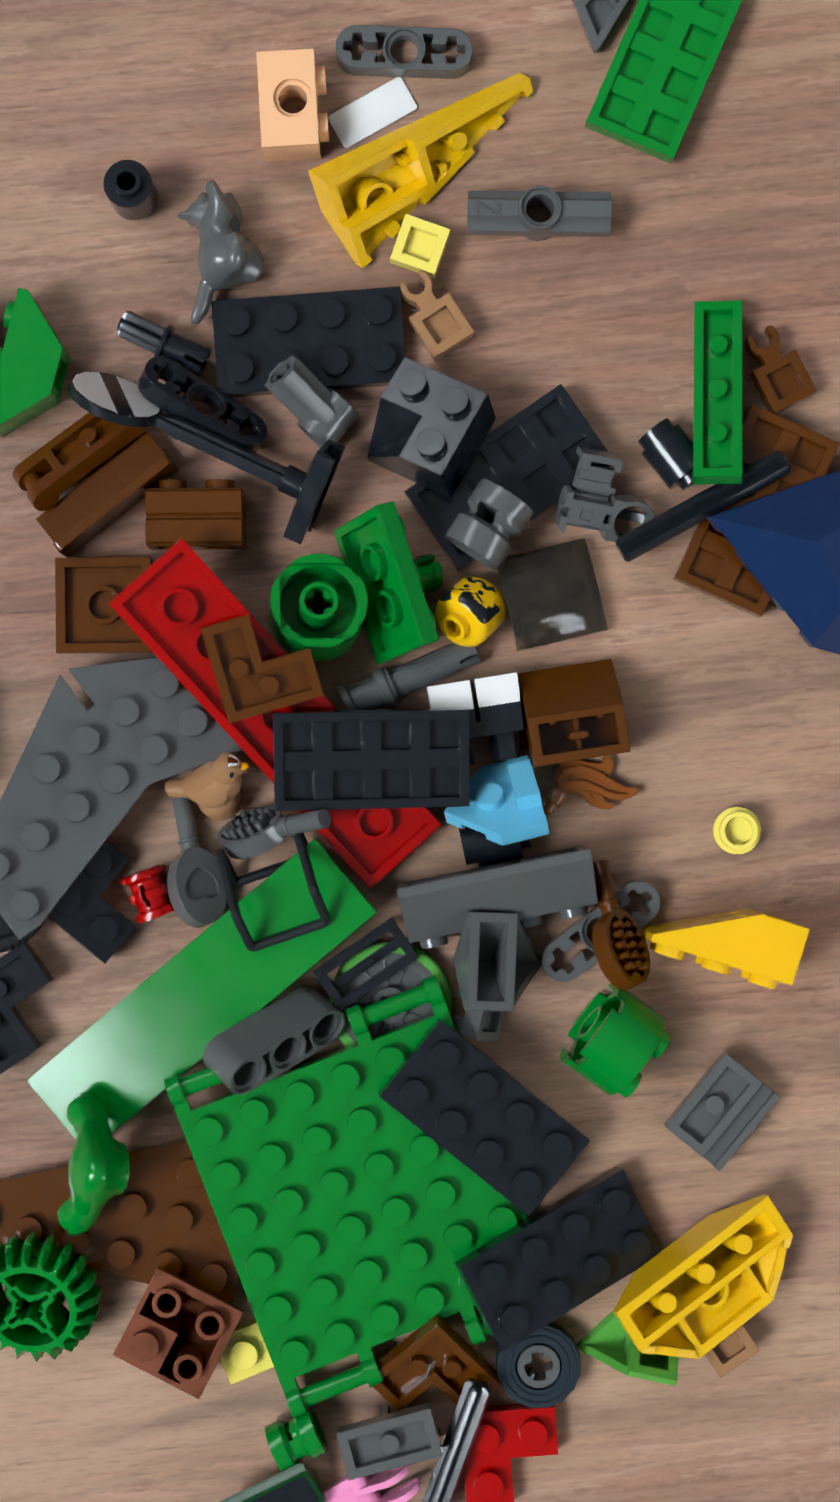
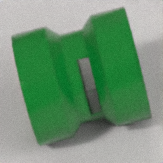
M310 1406L307 1407V1413L287 1422L277 1420L265 1426V1435L270 1451L281 1471L297 1465L299 1460L306 1456L316 1458L328 1452V1445L322 1426Z

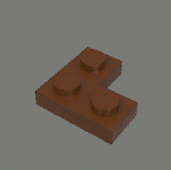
M248 614L200 628L229 723L324 696L309 647L262 661Z
M437 1314L377 1361L378 1369L384 1382L372 1386L396 1410L400 1411L433 1384L456 1405L463 1386L469 1378L481 1379L487 1382L488 1387L492 1390V1394L500 1389L502 1384L496 1374V1370Z

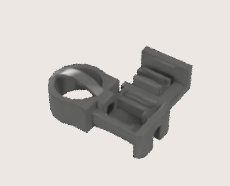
M582 446L577 447L576 453L580 458L572 483L576 490L574 491L571 485H565L562 488L554 516V521L561 532L564 533L566 525L597 530L604 540L616 542L619 537L624 535L615 532L614 523L616 518L640 524L655 518L652 509L641 497L634 494H616V488L611 486L614 473H621L624 462L618 453ZM591 462L612 465L613 468L592 465ZM637 506L645 511V515L625 508Z

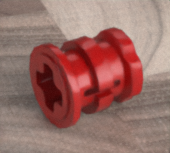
M165 864L146 868L120 880L121 885L129 886L132 895L128 896L131 906L137 905L139 914L136 916L138 923L146 922L174 911L168 895L167 882H164L161 873L166 869Z

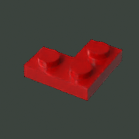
M520 1403L487 1406L464 1469L466 1502H514L511 1458L558 1455L555 1405L548 1408H530Z

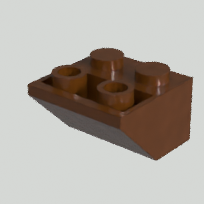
M611 659L517 673L532 767L631 752L624 705Z

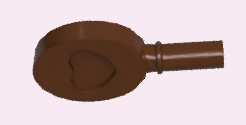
M599 860L593 862L599 901L598 908L601 909L602 916L597 919L593 926L594 952L607 980L617 989L627 991L647 980L650 973L649 949L638 922L620 908V900L617 898L608 861Z

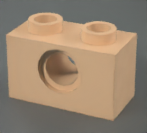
M314 49L256 52L261 147L265 162L321 159L320 142H329L328 113H319L318 96L327 95L325 65L316 66ZM291 98H299L306 102V106L298 113H288L282 109L283 104Z

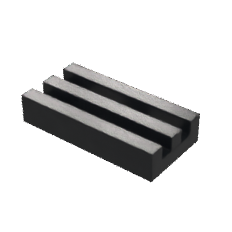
M391 917L315 969L313 973L336 1007L342 1011L419 958V955L409 943L394 918ZM390 931L394 939L331 981L327 975L328 973ZM398 947H401L405 953L403 956L342 997L338 991L339 988Z

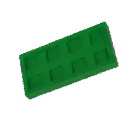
M639 0L586 120L585 127L671 164L742 0Z

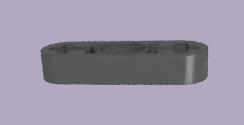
M352 25L345 28L336 40V55L340 67L348 74L355 76L456 79L463 76L469 70L472 63L473 46L470 38L463 31L453 28ZM354 41H361L363 48L370 50L362 53L361 60H353L351 52L346 51L352 49ZM377 41H384V62H377V52H374L378 51ZM400 41H409L416 46L418 54L412 62L402 64L395 61L391 56L392 47ZM425 42L431 43V53L446 52L447 45L453 44L456 45L457 53L464 55H458L456 63L450 64L446 63L445 55L431 54V64H424Z
M632 880L618 888L616 894L620 900V908L624 909L631 902L628 897L630 891L634 890L639 894L648 892L650 897L645 901L648 910L643 914L637 910H632L628 913L642 928L658 914L660 896L657 890L649 883L641 880ZM599 904L588 911L589 914L580 917L544 946L541 953V964L546 974L553 980L559 982L572 981L598 962L593 942L587 936V926L590 921L602 916L601 909L598 908ZM578 931L580 940L588 949L593 951V954L585 959L583 952L580 950L570 959L573 965L571 970L566 972L562 967L553 970L550 966L555 960L552 952L558 947L563 952H567L577 945L569 937Z

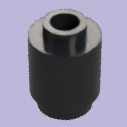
M134 160L118 161L107 170L103 183L104 191L117 214L128 220H140L147 217L154 210L158 198L156 187L148 170L141 163Z
M666 418L651 428L638 442L644 449L642 452L643 457L666 486L672 489L679 485L684 491L693 485V441L680 424L674 426L669 418Z
M469 827L459 828L466 865L478 863L479 867L521 859L524 858L522 849L531 847L530 839L502 846L487 840L485 834Z

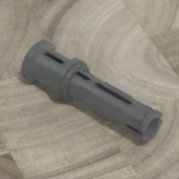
M452 643L389 671L379 667L373 670V676L348 687L341 684L336 686L346 710H374L384 706L391 709L400 702V697L462 669L477 665L481 661L479 656L476 655L478 652L475 647H463Z

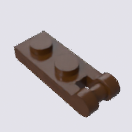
M89 412L19 463L13 471V479L23 491H28V500L35 509L47 511L57 504L59 494L144 433L142 427L116 424Z

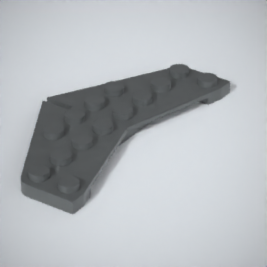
M158 657L68 668L71 675L94 704L89 710H86L61 675H59L0 800V915L19 940H22L42 925L61 897L147 787L153 783L199 767L206 762L215 761L222 753L229 752L234 754L242 751L241 747Z

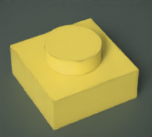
M405 214L390 257V263L417 273L422 270L429 277L435 279L450 236V229Z
M256 1319L236 1326L220 1358L230 1384L274 1367Z

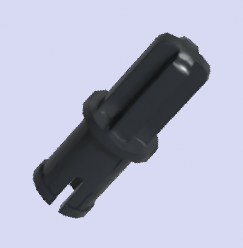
M126 311L117 326V335L154 353V357L169 358L197 376H200L208 363L205 359H209L212 348L200 345L175 333L174 326L169 325L165 328L132 311Z

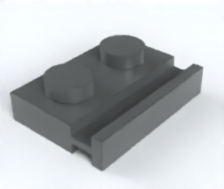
M723 1051L666 1120L664 1125L720 1171L780 1097Z

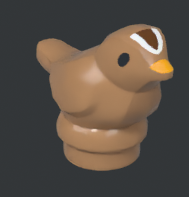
M229 752L222 753L215 761L206 762L187 777L168 780L165 783V792L170 797L188 798L198 803L201 812L211 820L225 821L236 815L241 807L242 774L249 769V764L241 761L234 754Z

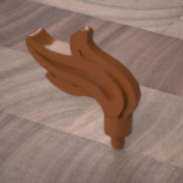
M608 755L604 756L600 763H590L581 760L563 762L554 769L552 786L544 797L547 803L543 810L546 816L550 815L555 806L560 808L567 795L573 793L581 795L593 807L606 810L612 809L614 807L613 804L605 802L604 798L613 801H623L635 796L638 789L636 787L622 786L607 777L614 767L613 760Z

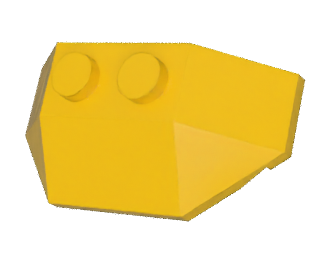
M765 1194L710 1214L633 1273L613 1312L639 1352L643 1354L700 1359L774 1300L784 1268L786 1250L790 1248L793 1234L769 1196Z

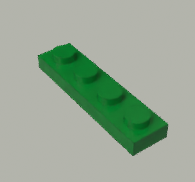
M742 300L694 301L693 485L742 484Z

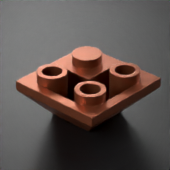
M158 1266L113 1355L200 1399L244 1310Z

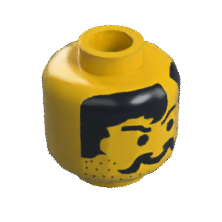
M475 576L465 577L457 582L439 598L435 608V617L441 632L447 639L463 647H476L483 643L502 625L506 616V605L499 589L491 582Z

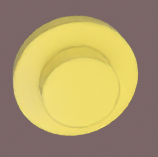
M728 808L717 816L713 824L715 842L722 850L731 854L749 852L757 845L761 836V825L758 818L746 808Z

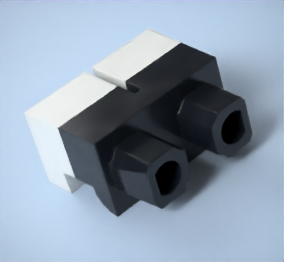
M517 672L474 679L473 685L480 722H477L475 717L470 680L427 687L431 708L469 709V765H475L471 740L474 738L490 736L493 761L519 757L520 738L518 731L524 730Z

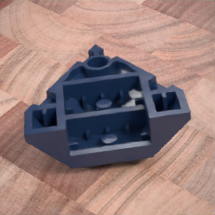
M840 470L749 501L747 504L706 517L715 530L722 532L735 548V555L779 610L785 611L800 630L799 635L807 645L840 655Z

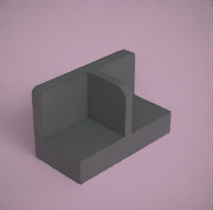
M431 1403L392 1413L390 1412L389 1405L381 1406L380 1416L337 1427L336 1434L349 1481L443 1456L442 1435L440 1428L436 1426Z

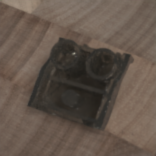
M585 538L506 556L497 569L509 611L508 615L513 627L517 652L608 630Z

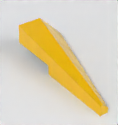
M517 73L308 170L322 214L356 265L361 268L367 266L373 260L370 254L387 236L394 238L399 233L400 223L404 220L405 214H409L419 203L426 205L475 153L472 147L489 130L496 131L505 122L502 116L521 96L529 97L533 93L530 77Z

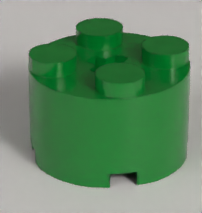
M327 554L304 555L291 562L274 581L270 595L268 621L275 640L286 653L309 647L314 662L327 661L348 652L357 640L367 612V591L359 575H356L341 559ZM311 603H320V608L324 613L321 615L314 614L313 609L310 608Z
M609 984L608 986L613 992L607 997L600 992L597 993L575 1020L568 1033V1036L574 1039L570 1052L562 1047L560 1060L606 1094L614 1095L619 1093L626 1098L638 1087L642 1078L640 1072L651 1057L656 1059L664 1052L670 1042L671 1035L664 1031L665 1018L663 1015L628 990L623 991Z

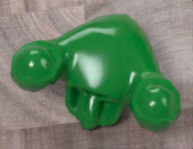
M89 1092L80 1093L67 1108V1119L78 1134L68 1166L71 1195L60 1205L58 1221L62 1228L68 1231V1235L71 1236L83 1234L97 1222L105 1203L112 1196L123 1193L129 1178L130 1163L127 1146L123 1142L114 1139L109 1126L106 1107L95 1094Z

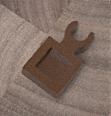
M769 325L764 330L770 341L769 347H758L752 335H749L745 340V347L747 352L757 359L762 366L754 370L750 375L769 412L778 414L813 396L817 390L796 349L782 355L779 349V334L773 326Z

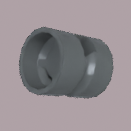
M481 479L467 500L470 507L469 512L457 515L446 532L445 537L475 560L497 570L511 549L509 537L519 536L534 512L527 504L503 487L487 479Z

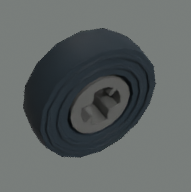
M554 1322L547 1324L502 1352L497 1349L496 1374L503 1390L516 1402L530 1408H548L562 1402L574 1390L581 1373L580 1353L573 1337L561 1325ZM541 1352L544 1360L548 1356L551 1358V1362L544 1364L545 1372L541 1374H535L533 1367L529 1370L525 1367L526 1364L532 1362L531 1354Z

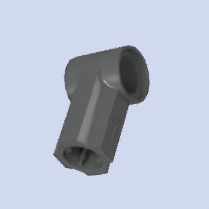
M294 356L280 362L271 371L268 381L264 385L299 420L297 425L319 447H322L328 439L337 443L360 418L359 414L334 390L327 389Z

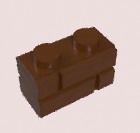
M167 479L159 480L158 488H146L145 533L146 546L150 550H169L181 538L193 550H244L246 548L245 492L242 488H234L233 480L210 479L205 481V488H187L186 481Z

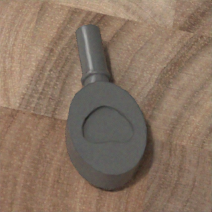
M175 798L172 802L181 853L171 862L168 870V894L172 907L178 917L189 926L201 928L214 923L221 917L226 907L227 897L218 860L213 854L200 847V837L197 834L192 800L188 798Z
M275 806L251 808L247 812L245 810L241 811L238 816L234 815L219 830L217 839L230 858L245 859L273 849L284 841L287 836L293 837L299 833L328 828L331 823V817L326 809L284 816L281 811H275Z

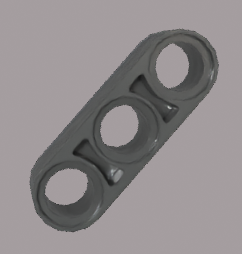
M303 986L216 1035L206 1046L203 1053V1061L233 1093L243 1095L253 1091L333 1043L342 1033L346 1019L344 1014L313 986Z

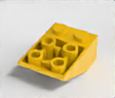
M745 908L642 927L641 930L644 937L651 941L649 948L655 950L654 952L681 961L685 952L696 955L694 962L701 964V967L725 975H729L731 967L741 970L740 977L748 979L747 981L776 990L778 981L793 985L810 929Z

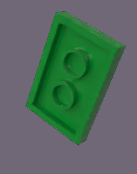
M394 501L378 504L335 529L334 534L342 559L346 563L345 565L356 575H359L366 587L368 607L363 624L376 664L379 665L393 661L438 641L436 620L433 612L428 608L424 592H433L442 587V567L439 561L434 562L436 557L432 554H424L412 559L406 540L405 524L398 515Z

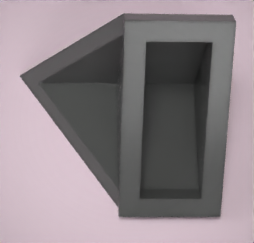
M468 912L453 957L464 1010L514 1012V1005L541 966V957L518 920V914Z

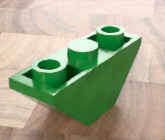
M18 288L15 301L10 300L4 314V328L8 330L4 346H0V437L6 436L60 403L71 359L35 298L28 290Z

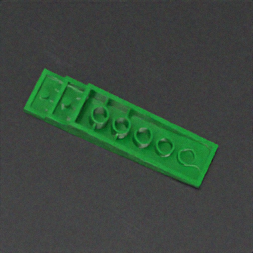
M316 838L309 842L306 847L319 891L331 917V922L327 927L258 951H249L245 947L232 920L230 910L227 911L27 1080L75 1139L78 1133L74 1131V1127L67 1119V1108L80 1093L89 1092L95 1094L106 1107L109 1126L113 1133L166 1089L164 1079L177 1074L180 1077L200 1061L211 1039L261 1010L377 913L376 909ZM298 853L238 902L242 918L254 942L321 919L308 890Z

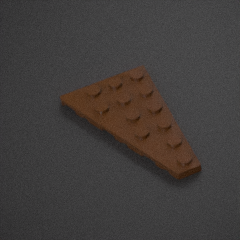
M186 1138L167 1141L160 1145L133 1151L127 1150L130 1163L127 1187L122 1194L112 1196L105 1203L97 1222L91 1228L77 1236L68 1235V1231L63 1229L58 1221V1209L71 1195L68 1179L69 1163L58 1165L56 1168L29 1174L22 1173L0 1180V1242L7 1244L9 1238H12L15 1234L25 1242L27 1236L34 1231L39 1241L45 1242L48 1237L54 1234L55 1245L61 1248L72 1242L71 1254L74 1257L86 1254L87 1263L85 1268L96 1269V1271L149 1284L157 1267L160 1266L206 1291L233 1303L239 1275Z

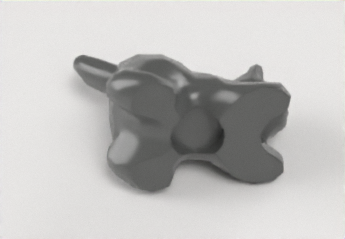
M214 180L207 183V193L202 192L186 211L177 215L179 219L187 220L190 226H195L199 230L200 235L198 262L202 279L199 283L191 314L192 324H199L207 315L216 290L231 289L243 282L254 283L259 279L264 268V258L259 248L240 233L242 213L236 199L230 192L223 194Z

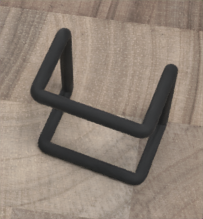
M304 833L296 834L293 837L308 890L321 919L255 942L242 918L234 886H242L268 877L288 860L237 877L225 850L219 849L216 852L231 917L245 947L249 951H258L325 928L331 922V917L316 882L306 847L308 842Z

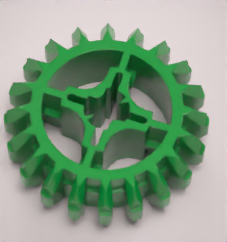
M35 1231L27 1236L25 1242L17 1234L9 1238L7 1244L0 1242V1351L10 1346L15 1349L17 1359L26 1351L31 1352L36 1362L43 1357L45 1352L55 1360L62 1353L63 1349L72 1352L79 1341L84 1340L89 1335L93 1326L92 1322L96 1320L100 1310V1303L98 1301L101 1296V1286L94 1284L97 1279L96 1269L85 1268L87 1263L86 1254L76 1257L71 1254L72 1242L61 1248L55 1245L54 1234L48 1237L45 1242H40ZM2 1284L7 1288L5 1293L3 1291ZM60 1291L63 1292L68 1301L69 1310L63 1305L64 1299L60 1295Z

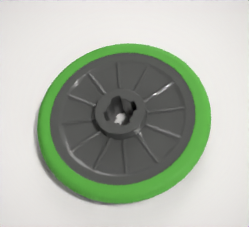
M388 942L372 944L343 963L334 979ZM412 946L418 953L419 958L345 1009L358 1004L360 1008L381 1001L383 996L397 995L422 985V979L435 975L448 1011L452 1015V993L448 979L438 963L424 951ZM398 947L339 988V993L342 997L403 956L405 954L401 947ZM329 996V1001L336 1007V1005ZM426 1003L369 1025L367 1028L370 1036L373 1037L433 1014L430 1003ZM344 1009L341 1012L346 1019L345 1027L338 1038L345 1047L357 1043V1040Z

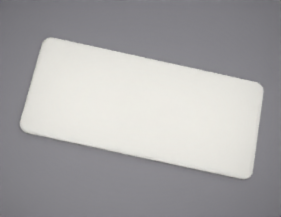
M397 77L329 115L328 120L343 147L349 148L417 109V104L402 78Z

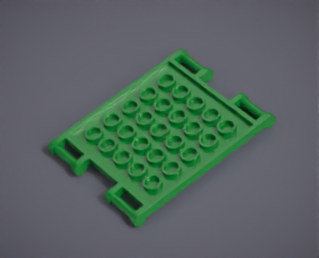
M435 975L422 979V985L366 1007L360 1008L358 1004L345 1009L357 1043L288 1069L246 1094L237 1095L229 1092L191 1107L187 1096L223 1082L209 1068L182 1078L177 1074L164 1079L168 1097L175 1109L293 1418L307 1413V1407L364 1384L368 1383L369 1387L384 1382L380 1375L372 1347L420 1328L437 1314L443 1319L460 1312L472 1345L475 1346L485 1342V1336L490 1333L482 1317L477 1318L473 1307L476 1305L454 1263L527 1220L522 1210L379 1097L378 1092L438 1018H441L456 1031ZM430 1003L433 1014L379 1035L370 1036L367 1026ZM353 1354H358L361 1365L300 1389L296 1377Z

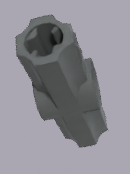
M535 186L527 191L468 190L467 235L525 236L529 240L542 241L551 236L609 237L611 233V192H556L545 186ZM535 205L544 206L551 213V218L546 222H534L529 218L526 211Z

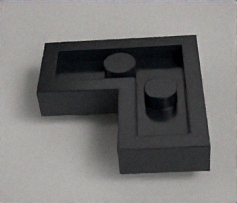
M108 840L103 843L47 917L104 964L136 927L100 897L130 860Z
M28 942L19 944V947H15L0 958V1074L42 1046L15 1008L16 1005L53 980Z

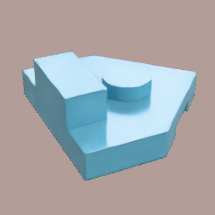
M527 755L481 766L470 779V806L447 807L444 810L446 823L461 829L465 827L474 829L485 834L487 840L502 846L549 834L540 791Z

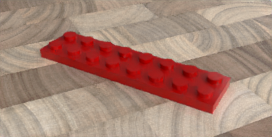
M183 538L177 541L109 603L115 612L273 783V711L337 710L324 695L236 722H228L200 628L248 614L262 661L287 653ZM426 807L327 810L331 817L330 826L317 831L371 889L440 827L441 824ZM298 810V811H299L300 813H305V812H310V811H315V810Z

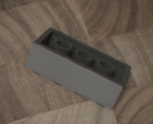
M583 845L405 882L397 886L409 943L419 941L421 949L448 944L447 935L462 932L468 912L518 914V920L523 928L542 924L541 915L559 912L560 919H569L589 914L587 906L598 904L591 850Z

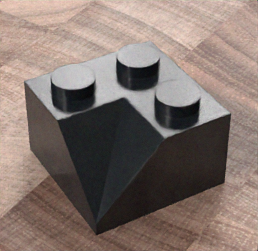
M404 357L381 396L367 456L368 460L451 498L496 419L488 393Z

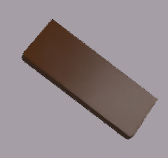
M146 431L61 498L53 508L37 517L36 520L53 540V545L58 552L69 558L145 498L146 488H157L159 480L169 479L178 469L148 431Z

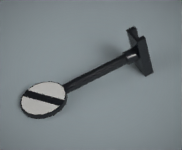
M82 371L73 374L67 388L72 400L81 408L97 417L131 427L155 426L183 443L278 486V491L296 499L283 537L300 545L307 531L311 532L314 528L346 448L328 439L316 452L307 472L292 465L288 467L283 466L181 417L164 413L162 409L142 396L138 389V384L122 377L98 371Z

